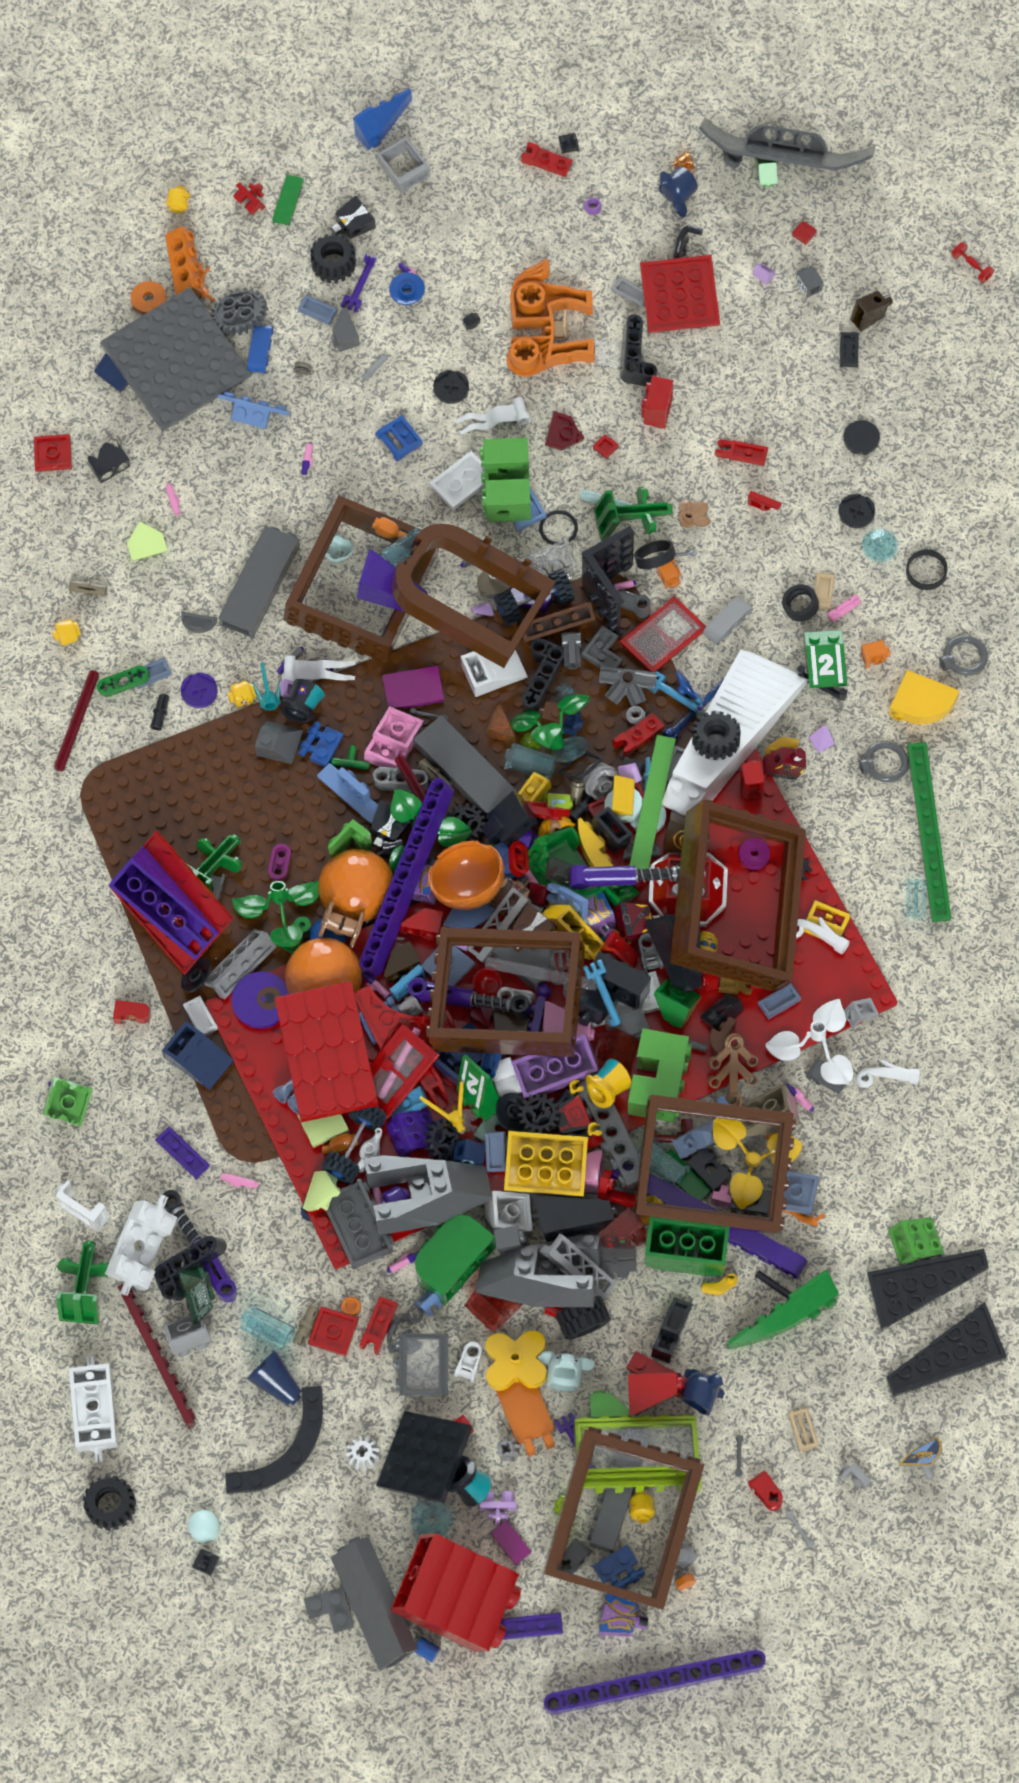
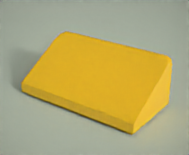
M533 772L518 794L522 795L525 801H541L543 795L551 788L550 780Z
M614 776L612 810L616 815H633L634 779Z

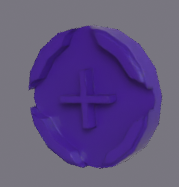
M202 672L187 676L180 688L181 697L184 702L190 707L197 709L211 705L216 700L218 694V687L214 678Z

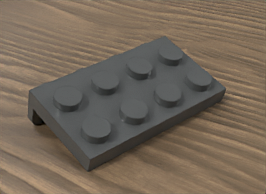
M360 1178L356 1179V1183L340 1189L341 1193L338 1197H332L328 1210H325L353 1270L392 1253V1245H394L390 1233L378 1235L373 1205L377 1204L374 1199L370 1200L368 1193H370L366 1181L362 1183Z

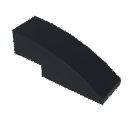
M674 1297L652 1348L651 1357L670 1363L693 1304Z

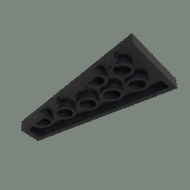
M979 1249L867 1272L880 1330L886 1329L988 1270L989 1265L985 1250Z
M983 1302L977 1309L966 1315L964 1319L953 1325L931 1342L930 1345L886 1377V1381L892 1396L896 1397L1006 1359V1353L986 1303Z

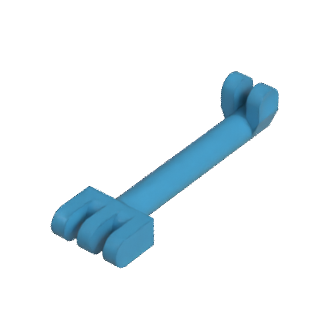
M655 671L657 673L655 689L647 688L655 694L660 689L696 713V708L699 705L703 706V702L699 698L693 702L664 683L666 677Z
M600 959L597 961L599 969L596 968L593 962L590 964L592 972H589L587 966L583 967V971L587 980L594 978L611 1017L608 1019V1022L613 1027L621 1024L622 1020L620 1015L617 1014L601 974L605 973L606 970Z

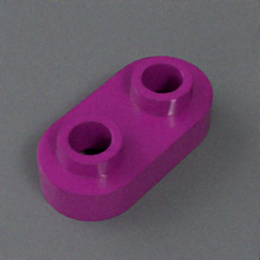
M277 844L272 849L268 873L273 881H283L288 875L291 850L286 844ZM284 853L285 856L279 857V854ZM276 871L282 872L280 875L275 874Z

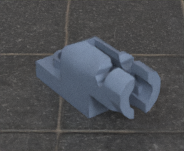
M714 1119L694 1127L672 1141L680 1159L686 1158L695 1151L715 1142L713 1138Z

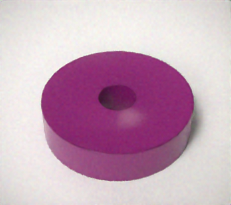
M760 839L745 841L739 850L741 863L751 870L763 868L770 858L768 845ZM756 852L758 855L752 856L751 853Z

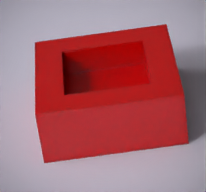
M802 221L792 232V236L807 245L817 233V229Z
M606 434L593 445V449L605 459H608L619 447V444Z

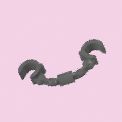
M417 1307L420 1314L419 1318L412 1319L408 1311L395 1319L393 1324L390 1325L387 1332V1348L390 1354L399 1352V1350H396L395 1345L391 1343L392 1336L395 1335L398 1329L397 1325L402 1320L409 1321L411 1325L422 1321L423 1312L419 1307Z

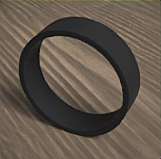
M669 540L647 543L634 552L637 567L640 569L661 567L671 562L676 556L673 543ZM659 551H666L661 555L643 559L649 554Z
M919 550L909 558L906 576L909 582L918 589H936L946 579L948 571L947 562L940 553L934 550ZM919 556H932L943 564L945 574L936 583L923 584L911 576L909 572L910 563Z

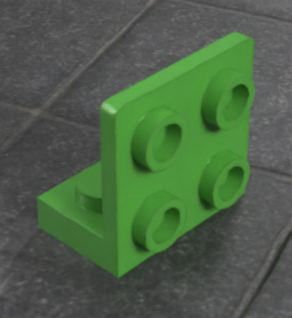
M354 819L350 823L344 824L337 837L334 836L328 843L330 860L336 854L345 851L352 843L358 849L370 851L373 848L370 832Z
M932 1218L902 1220L888 1229L900 1265L910 1264L918 1258L941 1256L944 1254Z

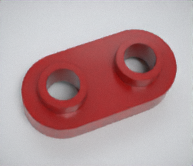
M514 841L508 847L509 870L517 877H523L529 871L528 849L520 841Z

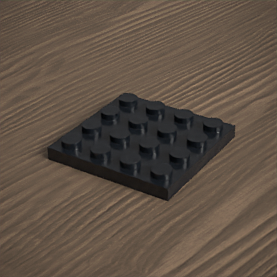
M404 1411L376 1486L388 1491L445 1503L473 1427L465 1423Z

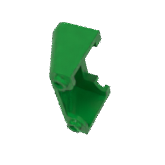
M573 826L538 837L528 851L529 869L539 884L547 886L549 883H556L565 886L587 900L601 892L605 895V889L609 886H594L582 890L570 887L569 868L575 865L587 866L577 851L580 837Z

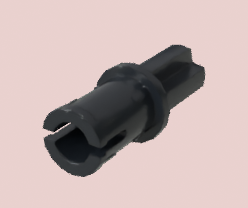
M162 693L158 697L156 708L153 709L154 715L150 725L153 730H162L164 718L168 714L166 710L170 699L169 695Z

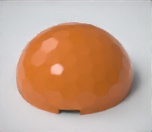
M466 841L450 846L437 856L438 859L434 865L430 866L428 882L432 893L442 904L455 910L467 911L486 905L498 894L504 880V863L498 851L491 845L480 844L479 841Z
M364 849L342 851L327 862L320 874L318 885L320 900L326 910L330 901H334L331 912L358 920L362 911L364 912L363 922L371 921L377 918L393 879V873L389 865L372 851Z
M316 938L307 941L291 954L285 970L287 991L289 994L352 981L353 990L356 992L360 990L362 983L360 961L354 951L339 940Z

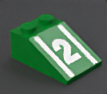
M842 630L804 632V653L809 688L847 686Z
M465 1054L462 1057L457 1091L459 1094L460 1082L463 1081L462 1105L465 1107L468 1105L476 1118L481 1117L486 1122L496 1113V1104L499 1096L491 1077Z

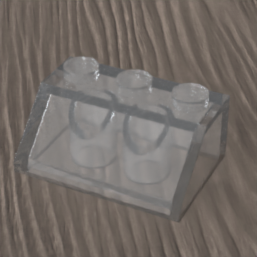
M568 539L517 559L522 563L525 558L532 561L530 567L547 577L548 574L561 569L565 571L569 579L577 573V563Z

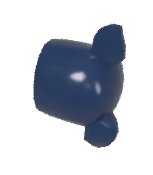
M678 167L670 174L662 171L660 173L661 183L659 184V192L669 202L673 203L674 210L683 218L687 214L685 202L697 191L698 184L691 172L684 167Z
M696 1369L685 1370L684 1376L687 1378L680 1399L701 1414L710 1416L715 1399H722L724 1396V1390L719 1388V1386L723 1385L722 1377L718 1373L710 1376L706 1373H700Z

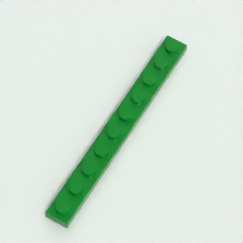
M927 743L907 744L931 921H951Z

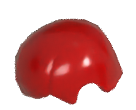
M482 968L474 975L472 986L478 994L483 995L485 993L487 996L494 995L496 997L498 991L503 988V979L494 969Z

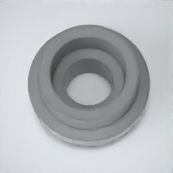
M632 706L627 710L626 718L630 723L637 724L645 718V712L639 706ZM633 714H638L639 717L634 718V717H632V715H633Z

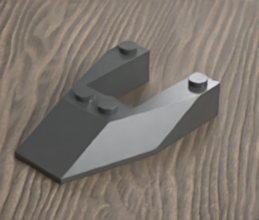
M385 1155L364 1159L369 1189L408 1182L411 1199L373 1205L378 1235L435 1226L493 1199L486 1167L483 1165Z
M577 1235L567 1238L597 1266H600L602 1255L600 1235ZM554 1241L517 1248L482 1262L476 1286V1293L532 1307H594L596 1296L594 1275H559V1268L539 1252L544 1245L551 1246ZM561 1242L556 1250L560 1254L566 1253V1244ZM571 1255L572 1264L574 1266L580 1265L579 1256Z

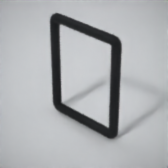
M581 750L559 769L558 773L580 781L603 761V757ZM582 754L598 759L579 777L563 772Z

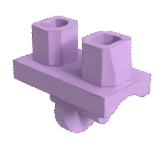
M489 1491L487 1497L479 1504L480 1511H496V1513H488V1519H496V1525H500V1519H508V1513H500V1511H516L517 1505L514 1502L512 1491L502 1492V1502H494V1492Z

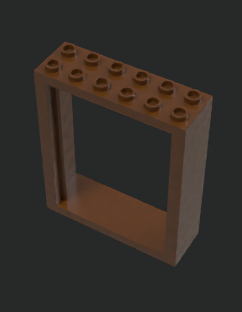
M338 495L285 604L283 621H286L291 626H298L307 633L317 634L324 640L336 642L343 648L348 647L355 650L360 655L372 657L377 662L387 663L409 614L394 609L382 636H379L302 604L341 522L412 551V543L421 529ZM385 517L395 522L399 526V530L406 533L404 539L402 540L397 537L387 539L376 534L375 529L372 528L375 518ZM439 548L428 550L411 574L412 580L421 587H423L436 560Z
M441 927L440 934H437L436 944L439 948L434 956V962L437 966L436 971H433L432 981L435 984L434 989H431L430 999L433 1002L432 1007H429L428 1018L431 1020L430 1025H427L426 1036L429 1037V1043L432 1044L435 1051L575 1057L585 945L580 932ZM452 946L571 950L563 1033L443 1028Z
M650 1095L647 1100L633 1216L728 1226L731 1229L770 1234L780 1233V1230L784 1228L785 1218L782 1217V1210H786L787 1205L784 1191L788 1190L789 1178H786L787 1171L791 1169L792 1158H789V1151L793 1150L794 1138H791V1132L796 1128V1118H793L794 1113ZM657 1110L779 1126L768 1218L646 1202Z
M589 1427L588 1430L585 1429L582 1432L542 1574L664 1610L704 1464L700 1463L701 1459L687 1456V1459L680 1457L681 1453L668 1450L667 1453L660 1452L661 1447L651 1444L647 1447L640 1446L641 1441L634 1439L623 1441L620 1435L608 1433V1436L601 1434L602 1430ZM595 1446L686 1472L651 1597L560 1570Z

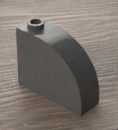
M495 947L492 950L493 959L536 991L537 987L540 984H544L547 980L551 966L550 949L531 950L530 948H522L520 952H517L513 948Z

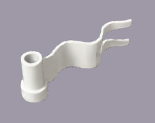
M522 397L513 399V404L493 407L485 414L468 413L456 419L457 423L468 419L486 421V423L469 425L460 431L461 435L476 429L483 431L493 429L502 422L517 421L518 425H525L531 422L530 414L526 410Z
M287 655L284 656V674H282L281 681L284 679L290 681L296 679L355 680V676L326 670V668L353 666L355 661L296 660V656Z

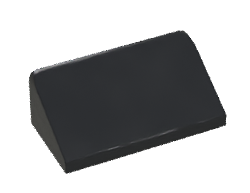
M726 993L700 1018L711 1030L715 1029L718 1031L723 1021H727L729 1017L735 1018L744 1008L738 998Z

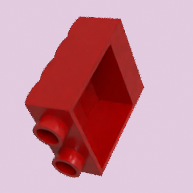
M436 1533L422 1534L419 1537L390 1612L474 1652H486L491 1647L497 1648L504 1639L506 1626L500 1622L506 1608L512 1610L520 1598L521 1588L515 1585L519 1574Z

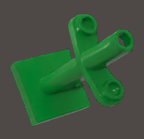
M644 487L637 488V505L617 506L615 505L612 490H605L593 508L600 540L603 541L610 537L620 521L641 519L645 533L652 534L656 531V522L652 521L651 517L672 515L673 507L668 502L647 504L646 499H648L649 493L648 489Z
M235 834L229 835L217 849H214L211 842L206 838L199 839L196 843L198 850L208 858L198 869H194L190 865L188 866L210 891H212L213 882L210 877L220 866L234 873H238L241 869V860L237 857H229L241 842L240 838Z
M88 1240L83 1243L79 1264L72 1262L68 1258H62L57 1264V1269L60 1272L77 1275L73 1293L57 1292L56 1301L59 1321L99 1325L97 1295L88 1294L90 1277H109L105 1274L109 1263L101 1262L100 1264L93 1265L96 1243Z

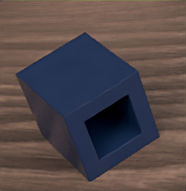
M469 1139L455 1142L453 1162L475 1165L484 1164V1144Z

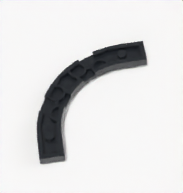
M322 1386L302 1387V1423L298 1435L290 1448L280 1458L265 1467L251 1471L225 1473L226 1494L249 1493L270 1488L289 1478L306 1462L316 1446L322 1428Z

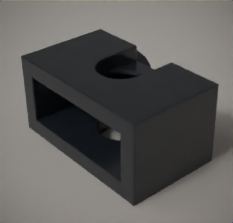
M609 806L594 815L591 826L597 835L604 836L607 840L606 845L614 854L629 845L633 834ZM614 824H615V825L618 827V829H619V832H618V833L615 832L614 829L612 828Z
M703 1148L687 1162V1166L711 1189L713 1194V1191L718 1192L721 1185H726L731 1181V1170L726 1164L721 1165L717 1161L718 1157L712 1150L708 1151L706 1148ZM712 1166L716 1171L710 1173L706 1171V1168Z

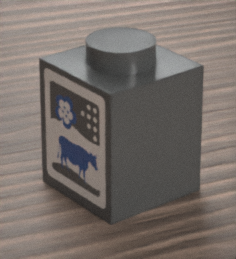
M813 266L799 270L796 276V283L807 298L823 290V280Z

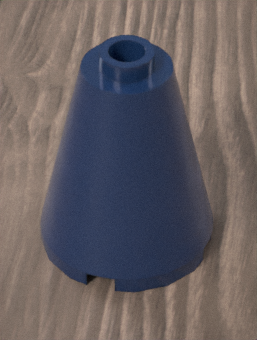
M275 1350L247 1377L249 1382L287 1406L290 1403L294 1405L301 1398L299 1395L302 1392Z

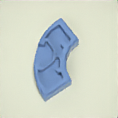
M487 904L467 911L452 909L444 922V926L447 928H474L481 926L489 920L496 909Z

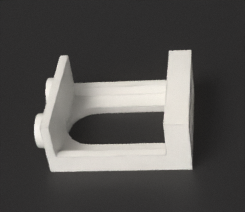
M67 1180L65 1184H61L55 1195L60 1207L96 1232H99L110 1218L106 1206L98 1202L95 1208L89 1211L71 1198L74 1190L70 1181Z

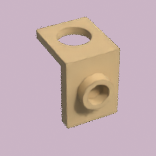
M567 312L563 314V321H554L555 338H567Z

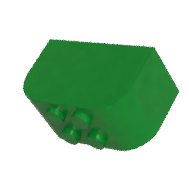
M458 1215L447 1220L443 1225H439L433 1232L434 1236L430 1240L427 1239L420 1247L421 1250L415 1259L418 1283L425 1291L435 1293L444 1306L496 1248L495 1236L467 1215Z
M650 1217L645 1265L662 1271L702 1276L723 1275L730 1227Z

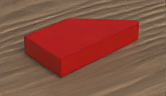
M750 491L747 504L763 511H769L770 508L779 510L782 505L779 501Z

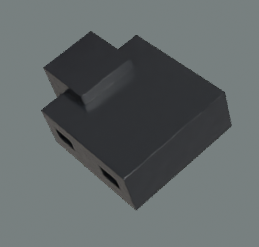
M512 791L486 815L488 821L481 829L488 841L496 845L502 842L510 846L534 826L537 820L522 795Z

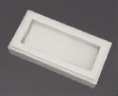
M201 996L183 1004L194 1027L207 1036L218 1030Z

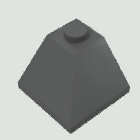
M267 721L260 729L255 743L256 756L293 764L303 730Z

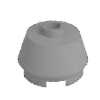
M600 762L583 778L586 793L595 800L608 795L614 789V776H619L618 771Z

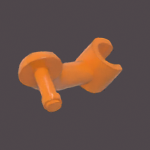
M204 263L200 264L199 271L203 281V294L200 296L203 300L208 298L211 302H214L215 298L208 295L209 291L204 285L205 274L210 271V267L203 270L202 266Z
M782 1210L785 1213L792 1214L799 1221L812 1226H818L817 1221L825 1217L824 1213L814 1218L802 1213Z

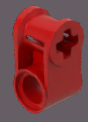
M765 1470L747 1482L750 1489H754V1494L759 1497L768 1510L776 1511L781 1508L783 1495ZM771 1496H772V1498H776V1497H777V1502H776V1503H775V1501H771V1502H770V1497H771Z

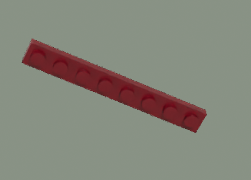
M124 1283L121 1284V1285H119V1286H117L118 1289H119V1292L121 1291V1289H122ZM131 1288L128 1296L123 1294L121 1296L187 1428L190 1429L195 1426L193 1420L196 1419L192 1408L187 1409L185 1405L187 1398L183 1390L178 1391L176 1385L179 1382L174 1373L170 1375L167 1369L170 1367L166 1356L161 1357L159 1350L162 1348L157 1338L152 1339L150 1333L153 1330L148 1321L144 1323L141 1317L144 1315L140 1304L135 1305L133 1299L136 1296Z

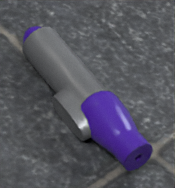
M302 646L298 647L290 656H296L297 659L303 653L304 648ZM284 659L281 662V666L277 669V673L280 675L284 672Z

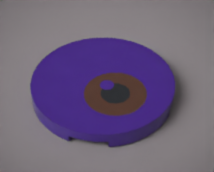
M269 972L251 973L243 977L233 990L231 998L233 1011L236 1017L249 1027L257 1029L272 1027L279 1022L275 997L288 995L289 992L283 980Z

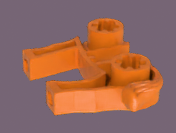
M546 258L520 273L515 279L510 293L513 329L542 328V336L513 337L511 340V348L506 358L507 366L510 371L522 377L533 376L560 364H570L578 361L594 363V338L554 344L553 313L570 309L586 315H593L592 291L577 290L564 285H552L542 282L550 276V262Z

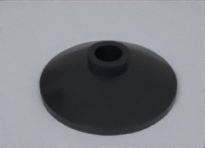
M205 958L198 959L188 972L183 975L181 987L185 992H194L204 985L211 971L209 960Z
M507 1093L500 1097L496 1104V1116L499 1122L511 1131H521L525 1127L520 1126L521 1120L518 1119V1114L521 1113L518 1108L523 1106L522 1101L526 1100L520 1094Z

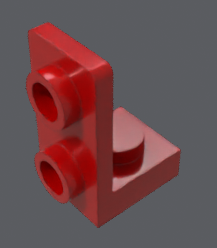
M605 1169L600 1178L597 1199L610 1201V1203H619L625 1207H634L636 1194L614 1190L615 1179H612L613 1171Z

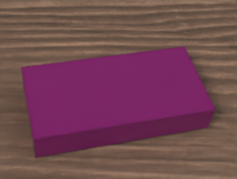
M507 1520L490 1532L515 1566L532 1553Z

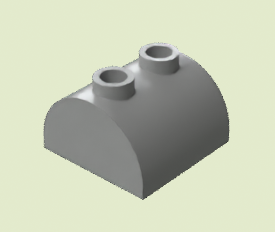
M196 1312L163 1325L174 1356L184 1357L190 1353V1349L195 1347L204 1349L209 1345L208 1342L212 1341L203 1317L198 1321L199 1315H196Z

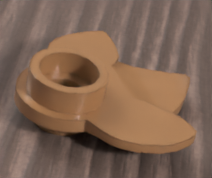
M685 499L680 503L678 519L682 527L691 528L693 525L705 527L711 523V520L705 516L708 511L706 503L695 502L693 504L689 499Z

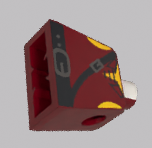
M781 747L763 757L764 775L796 780L806 770V752L802 748Z
M620 902L613 910L619 935L627 943L639 940L641 935L648 933L645 926L646 920L661 917L660 915H651L650 907L644 904Z

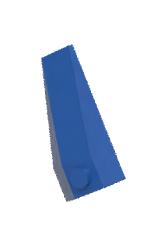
M407 89L394 95L390 101L386 102L383 100L379 103V106L375 108L370 106L353 117L355 137L367 150L372 147L376 148L412 101V91Z

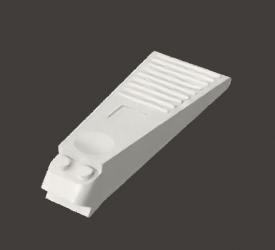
M741 649L706 711L709 715H711V711H715L716 714H719L720 711L724 712L723 715L725 716L728 713L731 715V719L735 718L741 729L740 745L737 752H733L731 757L726 755L724 760H721V757H718L717 760H713V757L706 759L705 754L701 756L699 755V750L695 751L691 738L667 786L662 800L664 807L685 816L688 810L701 801H713L806 686L808 679L752 652ZM713 734L709 736L710 738L715 740L724 738L719 734Z

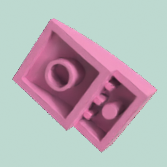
M389 706L373 733V739L364 752V761L378 767L398 768L395 758L404 755L407 760L414 745L413 738L419 734L423 720Z

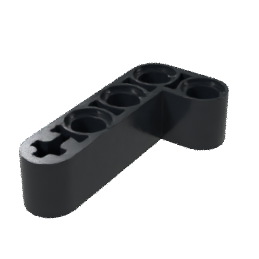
M632 314L628 317L623 328L620 378L625 383L646 386L647 382L651 383L652 376H656L658 371L654 364L641 361L643 319L637 314Z
M536 638L531 642V656L541 664L523 695L522 706L524 711H539L564 665L563 648L542 638ZM537 648H542L543 650H542V651H536L535 649H537ZM558 655L560 658L553 659L552 656ZM551 671L552 673L544 674L543 672ZM537 686L544 687L541 690L535 689Z
M206 1236L159 1264L154 1270V1276L162 1296L169 1300H183L187 1291L182 1278L221 1256L226 1251V1241L220 1237Z

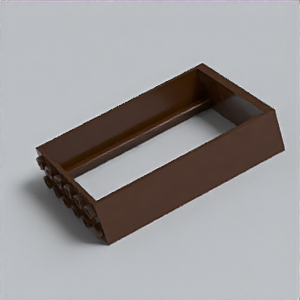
M703 800L688 810L685 815L670 964L773 992L790 983L793 978L806 830L799 828L798 825L782 823L781 820H771L763 815L750 814L746 810H736L729 805H719L712 800ZM710 823L784 844L772 968L697 948L702 892L706 886L703 883Z

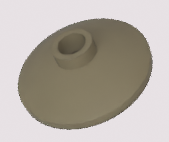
M484 571L477 579L479 590L486 595L495 596L511 589V586Z

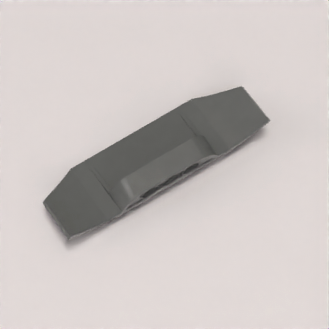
M706 118L703 119L698 128L707 138L727 153L833 171L873 158L876 150L875 146L852 153L839 154L828 152L826 141L817 133L764 124L751 129L745 138L733 136L723 131ZM768 129H773L775 131V137L773 139H768L766 137V132ZM786 132L792 133L793 139L791 142L784 140L783 136ZM803 135L810 137L811 141L808 145L802 144L801 137Z

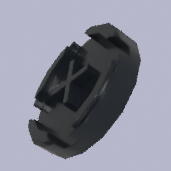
M446 370L436 376L433 392L441 402L455 404L467 396L469 381L460 371Z
M857 420L846 427L843 440L846 448L852 453L867 455L878 447L880 433L871 422Z
M855 493L843 498L839 505L838 513L845 525L858 529L866 527L872 522L875 515V506L869 497Z

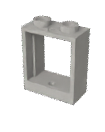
M407 137L396 141L392 146L382 149L377 154L378 164L400 193L405 192L431 176L429 165ZM407 152L418 167L398 178L387 162Z

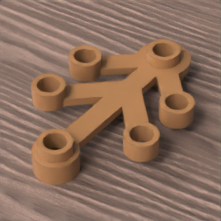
M732 1033L726 1037L724 1041L725 1047L719 1054L708 1059V1065L712 1069H718L721 1066V1062L730 1054L729 1062L716 1075L710 1076L707 1083L712 1088H718L721 1081L729 1074V1094L725 1099L729 1105L741 1106L742 1097L737 1094L738 1072L750 1086L756 1085L758 1078L738 1061V1053L745 1058V1063L750 1067L758 1064V1058L750 1054L743 1047L744 1040L742 1036ZM732 1040H736L735 1045L731 1046ZM753 1057V1063H749L750 1058ZM717 1060V1064L712 1066V1062ZM753 1076V1081L749 1082V1078ZM716 1079V1084L712 1085V1080ZM735 1097L734 1102L730 1103V1099Z

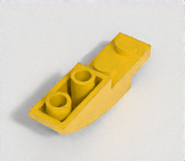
M579 818L578 834L580 846L589 866H613L610 857L604 853V839L593 832L589 822H584Z

